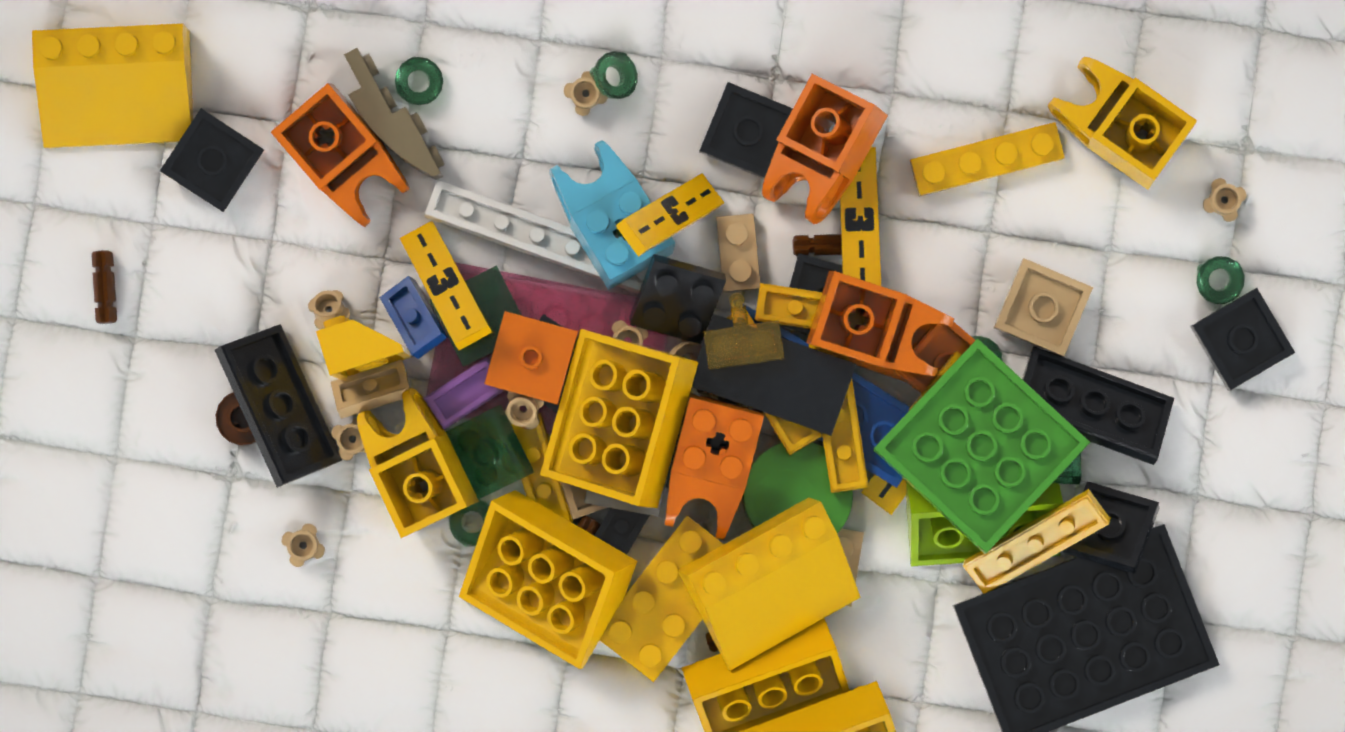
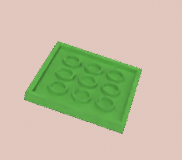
M977 338L874 447L873 451L978 549L986 554L1086 448L1090 441Z

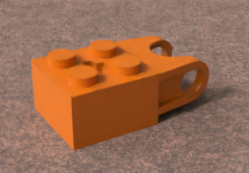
M811 74L776 139L778 145L763 182V197L775 202L793 184L806 180L809 183L810 192L807 198L805 218L813 224L820 223L828 216L854 180L888 115L876 105ZM834 124V129L829 132L830 127Z
M327 83L271 131L272 135L318 189L324 192L363 227H366L371 221L359 198V189L365 179L373 175L380 176L396 186L402 193L410 189L407 180L383 142L332 83ZM321 128L325 130L333 129L335 133L333 138L335 140L332 145L329 143L320 144L318 139L322 137L319 133Z
M829 271L806 343L882 368L936 377L938 368L930 366L915 355L912 349V337L915 331L922 325L942 324L952 327L955 319L907 294L836 271ZM858 308L861 310L859 316H864L865 320L863 325H856L852 329L850 327L851 322H848L849 313H855Z
M690 393L671 464L665 526H674L676 517L688 501L697 498L705 499L717 511L715 538L724 540L746 489L764 419L763 412ZM716 433L724 434L723 440L728 441L727 445L720 446L719 450L711 449L712 445L706 443L707 439L714 438Z

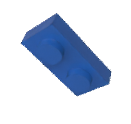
M407 276L379 297L411 355L417 359L448 338L418 283L412 277Z

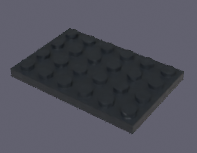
M1165 524L1152 528L1135 574L1075 557L952 605L1001 732H1049L1220 665Z

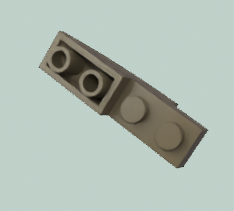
M355 48L344 54L361 86L360 89L348 94V96L372 131L404 162L435 180L442 178L443 175L439 168L444 166L445 163L436 146L428 148L421 135L428 131L419 114L416 112L410 115L406 107L392 113L391 109L397 105L387 86L380 89L373 76L379 74V71L369 53L362 56L358 48Z

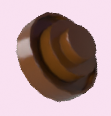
M234 392L226 395L219 403L215 414L216 426L220 434L229 442L237 445H252L256 443Z

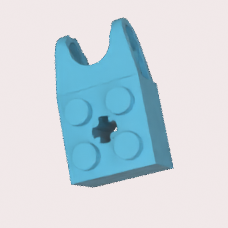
M601 140L594 144V150L602 171L601 176L595 182L590 184L577 183L562 171L558 165L549 169V174L570 223L571 230L605 286L610 290L647 269L653 254L664 257L672 255L675 241L670 237L638 257L622 236L618 239L615 237L618 230L616 225L651 202L630 170L611 147Z

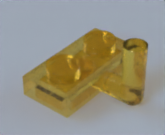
M733 293L729 298L733 327L703 331L709 370L784 359L779 320L749 325L745 299L741 293Z

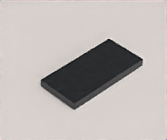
M713 314L697 358L699 363L692 387L832 436L857 364Z
M281 324L215 349V353L277 488L342 461Z
M1033 346L1022 377L1023 381L1090 442L1152 465L1156 463L1174 397Z

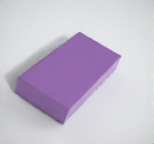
M488 357L424 397V400L444 430L505 391L484 385L490 365Z

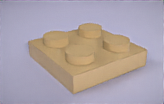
M1023 258L994 325V329L1064 357L1093 287Z

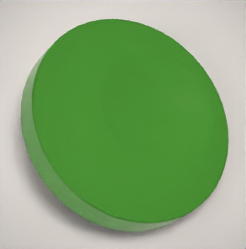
M780 443L766 450L751 466L746 489L743 494V506L748 521L754 528L809 497L822 502L838 533L845 525L851 512L853 490L831 493L823 446L811 443L789 456L783 444Z

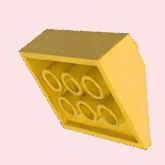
M183 23L32 30L33 70L44 148L180 141L193 121L190 30Z
M580 329L540 475L639 507L658 508L699 362Z
M514 490L491 500L459 597L576 668L582 669L624 598L638 561Z
M809 497L677 570L730 671L861 598L838 534L822 502Z

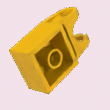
M1089 57L1081 58L1078 69L1094 87L1096 100L1089 105L1079 106L1054 97L1048 103L1049 111L1088 149L1149 190L1191 132L1197 120L1136 77L1133 79ZM1143 129L1148 134L1146 139L1142 140L1135 135V132L1138 133Z
M409 388L402 393L406 420L404 428L399 434L388 431L370 410L362 411L357 415L358 430L371 467L369 472L401 538L479 502L447 433L422 395L414 388ZM425 480L428 484V490L423 491L420 487V482Z

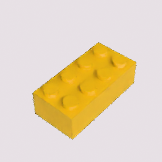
M686 515L627 591L600 641L654 682L702 621V617L677 570L724 544Z

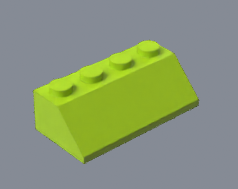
M1058 477L1000 539L1063 504ZM906 482V512L911 567L964 563V560L981 551ZM1061 552L1052 557L1061 556Z

